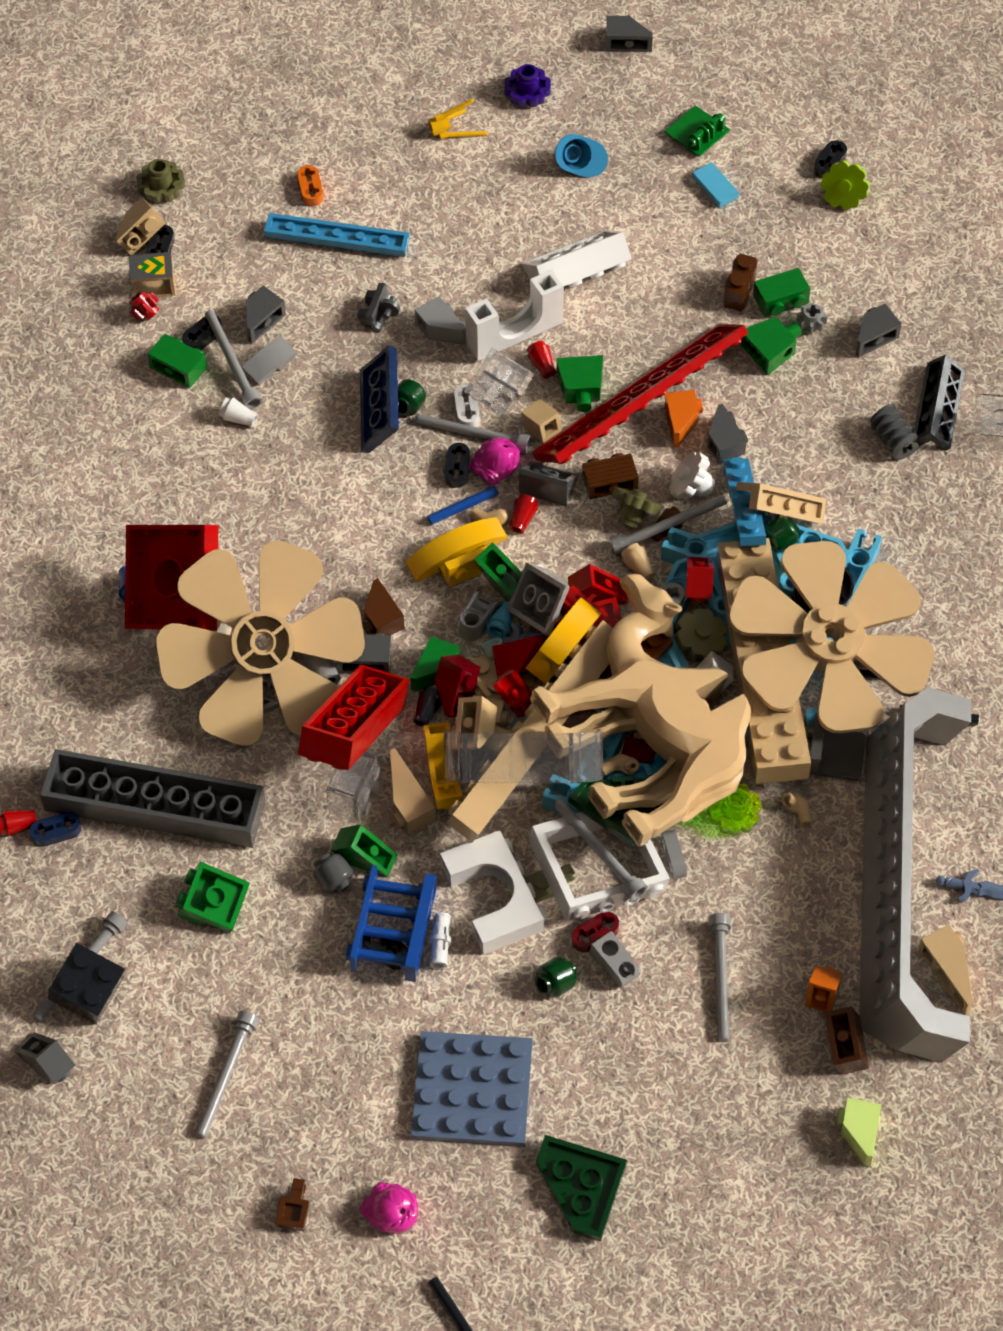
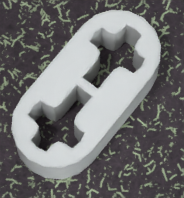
M460 385L454 391L457 421L460 424L476 427L480 421L476 390L470 385ZM463 394H467L469 402L464 403ZM465 411H470L471 419L466 418Z

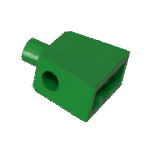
M774 317L747 327L748 334L741 338L740 346L769 375L795 354L796 338L802 334V331L796 322L785 327L778 318Z
M603 355L556 358V375L565 403H576L579 412L590 411L592 408L591 402L600 401Z

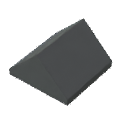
M531 461L519 470V493L567 506L579 474Z

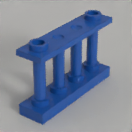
M372 865L370 875H365L363 881V891L366 892L353 944H348L346 951V960L350 961V972L356 973L360 959L400 966V969H405V980L416 982L437 890L436 875L425 874L424 883H419L418 886L378 880L377 866ZM377 890L415 896L419 900L418 907L413 906L412 909L374 903L373 899ZM370 913L411 919L414 927L413 930L408 929L407 932L368 926L367 924ZM363 937L405 942L406 946H409L408 953L403 952L402 955L362 949Z

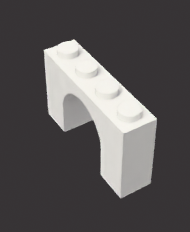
M552 269L530 279L529 301L518 314L510 319L499 322V315L487 298L465 308L466 345L477 361L563 323L564 286Z
M500 830L478 838L473 842H468L440 853L441 867L451 887L480 876H494L505 881L513 892L510 902L505 907L472 920V931L483 955L543 932L544 921L547 920L542 905L537 906L534 900L536 895L530 882L526 883L523 878L525 873L519 860L515 861L512 855L514 850L509 838L504 839Z

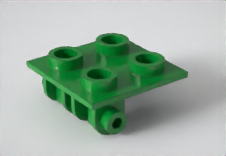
M695 105L667 128L664 133L700 157L730 132V129L724 125L726 118L722 113L710 116Z

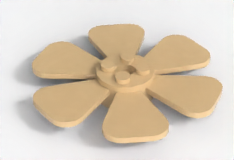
M276 540L266 544L259 554V611L256 612L251 611L237 562L228 551L222 549L212 550L179 577L177 583L178 593L184 601L232 627L230 635L188 625L171 623L164 626L156 637V648L162 679L168 686L174 689L187 688L233 660L238 665L199 710V724L205 732L241 746L252 745L258 741L263 731L262 674H270L285 725L294 735L301 736L302 725L339 687L335 683L291 660L293 651L344 663L355 661L362 655L365 640L361 615L358 606L348 598L339 597L333 599L291 625L284 620L322 577L323 566L317 555L284 541ZM259 635L265 636L268 640V647L265 650H259L255 645V640Z
M831 541L794 544L785 549L781 557V566L811 610L809 613L804 611L764 577L755 575L744 579L738 588L729 612L731 627L739 634L746 636L797 637L795 644L749 656L742 665V678L771 710L782 712L791 709L796 704L814 670L824 673L818 706V720L821 726L832 733L873 729L880 724L884 715V708L854 665V660L857 659L898 694L911 697L919 694L926 685L935 652L930 642L923 637L865 635L864 629L914 616L920 608V594L893 565L886 562H877L867 569L847 607L840 605L839 599L846 563V555L843 549Z

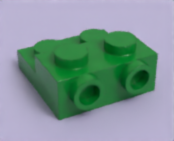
M200 861L195 869H189L185 877L184 883L188 887L186 893L181 891L176 901L175 907L180 908L177 916L200 926L206 923L231 933L250 882Z

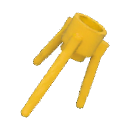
M469 99L441 114L434 115L435 117L429 118L428 123L433 137L439 135L442 140L448 137L487 136L488 133L486 131L447 132V130L451 129L449 120L466 113V109L463 108L472 104L474 100Z

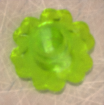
M739 783L736 792L707 808L706 812L710 823L719 825L721 833L736 836L740 830L749 833L758 824L760 819L758 814L762 809V804L757 793L749 792L747 784Z

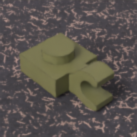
M570 864L560 867L567 883L575 880L573 877L575 872ZM542 870L525 877V882H530L533 886L536 903L554 896Z

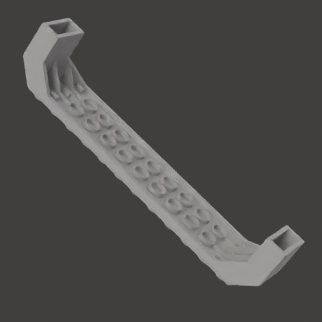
M928 687L904 703L896 712H893L883 724H880L866 738L860 1020L862 1031L894 1050L943 1062L970 1043V1016L935 1008L910 976L914 737L946 745L971 723V699Z

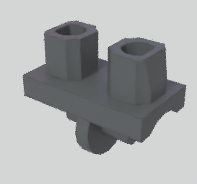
M379 283L376 290H367L365 302L369 308L359 309L357 314L361 325H370L374 332H381L385 320L389 319L390 316H397L400 311V306L396 303V297L387 292L386 283Z

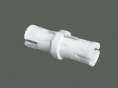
M444 912L433 915V933L429 940V944L432 946L430 967L433 969H445L448 967V947L451 946V937L449 936L451 916Z

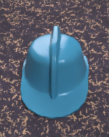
M578 134L566 135L559 140L555 148L556 162L560 168L570 173L590 178L600 175L607 166L608 155L606 149L599 142Z

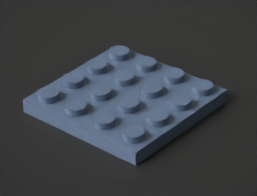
M421 1031L411 1139L525 1147L533 1038Z

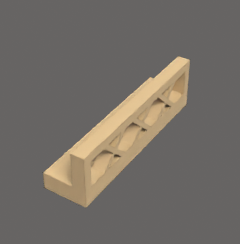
M737 482L736 490L751 493L749 509L782 515L784 517L790 516L793 519L815 524H823L826 505L825 498L760 483Z

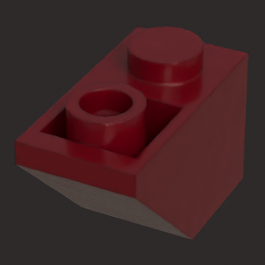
M460 655L441 656L434 680L445 714L448 717H457L459 698L473 697L481 668Z

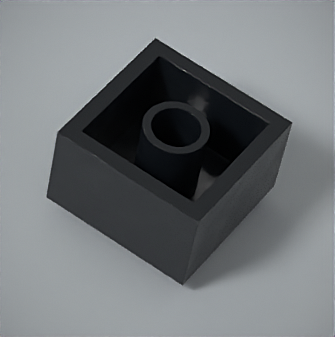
M76 943L50 986L48 999L97 1025L124 979L125 968Z

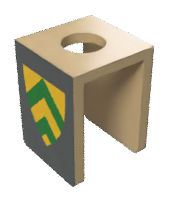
M171 252L129 256V272L133 297L140 291L148 294L152 292L157 298L176 296Z

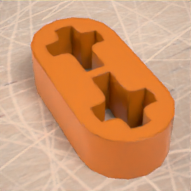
M302 166L298 170V183L302 200L308 206H317L323 201V189L319 172L314 166ZM306 175H310L312 181L307 182ZM309 190L314 191V197H311Z

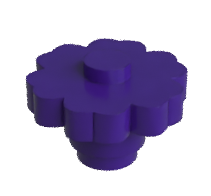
M524 64L512 70L510 77L505 78L504 93L510 97L512 104H517L519 107H524L527 104L531 107H536L543 104L545 97L551 94V79L545 77L544 70L538 69L531 64Z

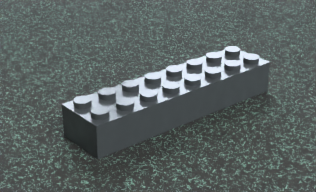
M58 749L54 750L40 794L44 811L60 814L71 812L75 813L78 817L253 848L266 802L264 787L261 785Z

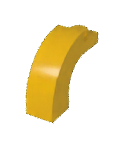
M580 598L547 638L526 669L547 684L602 613Z
M450 723L423 725L434 804L437 809L450 810L457 799L463 802Z

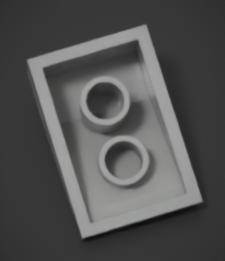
M526 562L507 611L545 635L550 636L570 587L565 579L555 572Z

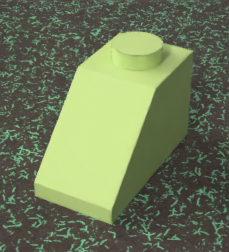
M847 1098L845 1108H839L837 1124L842 1125V1137L863 1165L870 1167L874 1153L881 1104Z

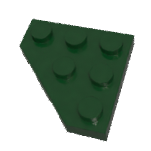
M633 776L611 777V780L596 781V778L584 779L570 794L567 801L632 849L636 843L622 825L624 813L629 810H636L649 814L664 804L662 803L656 807L622 809L615 811L612 816L603 819L588 799L590 785L602 782L608 786L619 787L643 782L648 779H633Z
M545 1135L536 1160L539 1171L572 1232L601 1242L621 1184L627 1160Z

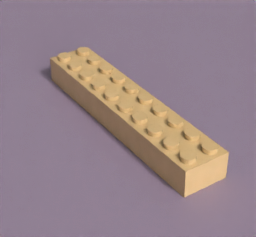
M766 538V545L740 546L739 541L718 543L716 562L739 694L745 695L751 709L746 734L755 784L809 779L811 759L799 698L796 704L787 711L777 712L771 710L748 687L741 674L742 665L749 656L789 645L788 637L741 635L731 627L729 622V612L738 588L744 579L749 576H761L778 588L770 540Z

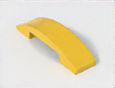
M497 517L478 520L437 537L411 555L405 563L417 583L439 573L438 567L443 565L444 562L462 556L481 546L489 545L492 542L497 545L507 540L508 537Z

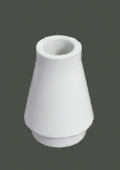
M226 398L219 411V416L223 417L224 421L253 427L258 416L257 413L251 411L235 398Z

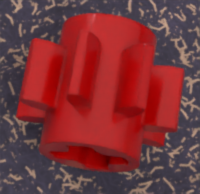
M140 291L130 300L129 304L132 309L129 312L136 320L144 318L145 321H148L159 311L157 307L159 299L152 292L148 294Z

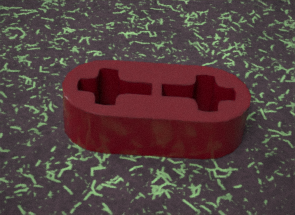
M612 912L600 913L579 925L572 933L573 947L579 952L587 953L590 952L592 943L610 931L616 936L619 931L618 917ZM605 921L607 924L612 922V929L602 928V922ZM579 935L589 936V942L586 943L584 940L579 942Z

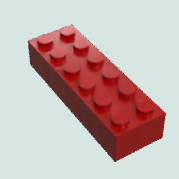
M360 665L302 725L298 755L306 757L312 762L332 765L333 768L338 770H349L405 708L410 679Z

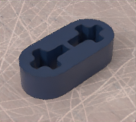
M65 812L38 820L30 827L31 840L35 845L44 847L73 839L81 831L80 819L75 813ZM70 822L72 829L67 830L65 823ZM44 829L46 836L41 837L39 830Z

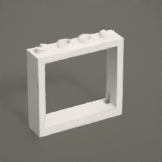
M584 813L576 814L591 832L605 829ZM564 817L532 826L529 836L530 845L565 921L579 917L584 919L589 914L596 912L605 913L614 907L624 904L627 906L633 905L644 898H656L658 894L666 891L670 878L650 838L648 843L641 847L637 846L651 874V877L642 879L648 888L640 898L631 901L624 893L622 885L574 898L549 844L580 835Z

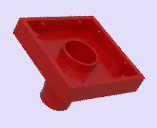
M126 525L125 629L161 630L166 625L177 623L217 631V619L184 601L178 593L177 583L184 571L212 550H218L219 525Z

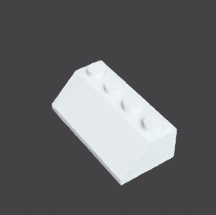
M604 230L521 263L530 279L552 269L563 286L573 287L581 284L582 279L586 277L596 278L604 274L603 271L606 269L616 270L625 266V262L632 258L624 233L621 231Z

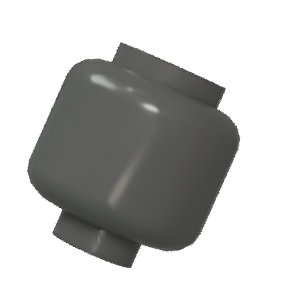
M329 852L315 862L314 866L316 868L313 875L326 892L330 893L337 890L340 894L351 886L350 879L354 871L341 854Z

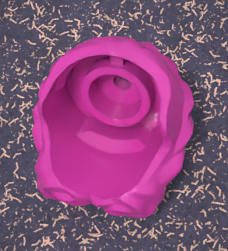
M490 439L476 451L474 459L469 466L487 484H499L502 479L508 478L517 469L520 451L509 439Z
M381 1181L374 1185L371 1195L364 1199L359 1210L375 1229L390 1234H399L411 1229L417 1222L418 1202L416 1201V1195L410 1189L404 1188L399 1184Z

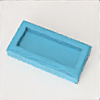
M712 162L692 172V178L719 208L739 198V192Z

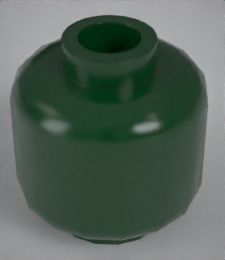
M407 379L398 384V414L413 416L424 404L426 392L418 382Z
M777 515L764 525L766 538L770 540L771 550L774 549L778 553H784L785 549L794 545L799 540L798 533L800 529L790 516Z
M554 957L540 965L536 970L535 985L543 995L551 998L563 995L576 984V968L570 961L564 958Z

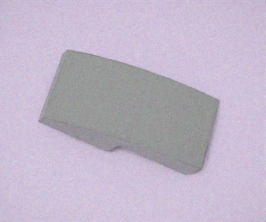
M280 336L257 352L242 367L261 385L277 369L281 371L298 353Z

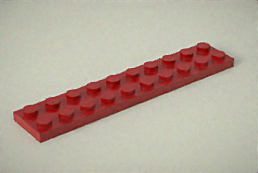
M716 325L532 451L535 460L558 464L568 462L572 459L571 455L590 447L591 441L609 434L610 428L629 420V415L645 409L648 406V402L652 399L664 396L668 388L683 383L687 375L702 370L706 362L722 356V351L728 347L738 345L741 342V338L748 334L745 325Z

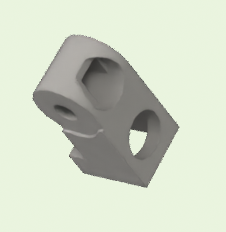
M612 931L591 944L589 954L602 965L618 987L622 988L640 975L639 969L632 960L631 955Z

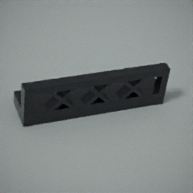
M946 354L927 363L914 433L918 436L915 442L919 446L933 441L943 450L951 449L965 369ZM950 370L956 373L955 381H953ZM947 387L951 394V401L949 400V397L946 392ZM943 407L945 408V411L948 416L947 421L942 411ZM939 426L943 432L944 439L938 435Z

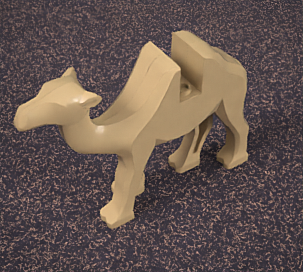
M626 574L620 579V586L626 592L633 612L625 616L614 626L608 638L607 654L612 676L608 679L592 681L574 690L561 693L550 692L539 686L532 691L530 701L546 723L577 711L609 707L601 713L593 714L584 723L572 728L564 727L557 722L546 725L543 737L558 758H562L569 752L576 751L590 742L604 739L615 733L637 730L646 743L667 761L658 772L643 782L619 787L596 782L590 785V791H588V799L603 819L612 816L618 810L656 807L664 803L649 814L636 810H629L624 813L622 825L637 846L641 847L648 843L650 838L657 837L678 822H687L693 819L706 808L736 792L743 776V767L746 760L745 733L750 721L751 709L747 698L742 694L710 711L709 704L718 700L728 676V673L719 668L672 667L651 658L643 651L641 643L646 638L660 633L666 637L673 636L672 621L674 616L682 611V607L674 603L665 590L651 585L642 575Z

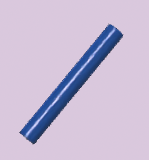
M492 486L428 515L427 519L433 525L499 495L498 490L495 486Z

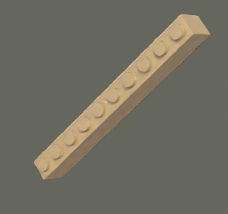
M603 620L597 628L592 625L583 636L587 640L583 646L576 645L569 655L572 661L568 666L563 662L554 674L558 679L554 684L548 682L544 688L550 692L561 693L596 681L610 664L607 654V642L613 628ZM531 704L524 713L528 718L524 723L518 720L509 732L513 736L508 743L503 740L494 753L498 756L494 762L488 759L479 773L483 776L480 780L476 782L473 779L464 790L467 797L463 802L457 799L448 813L452 816L447 821V824L470 842H473L548 745L543 737L545 726L552 722L563 725L571 714L546 723Z

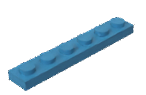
M269 213L264 229V237L400 257L406 256L410 240V233L274 213Z
M741 457L723 459V469L740 546L766 545V533L761 511L749 509L751 493L736 490L737 482L754 483L749 459Z

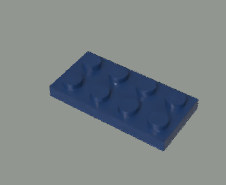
M390 345L360 369L361 450L367 453L380 446L387 438L396 433L399 428L397 348Z

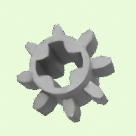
M817 304L802 305L801 312L797 313L796 322L800 323L801 330L804 329L812 334V332L822 331L823 324H827L828 315L823 314L824 307H820Z

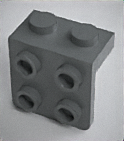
M815 713L814 723L809 722L807 738H812L811 745H808L811 759L809 774L855 781L860 780L866 735L862 732L832 733L821 726L818 720V713Z

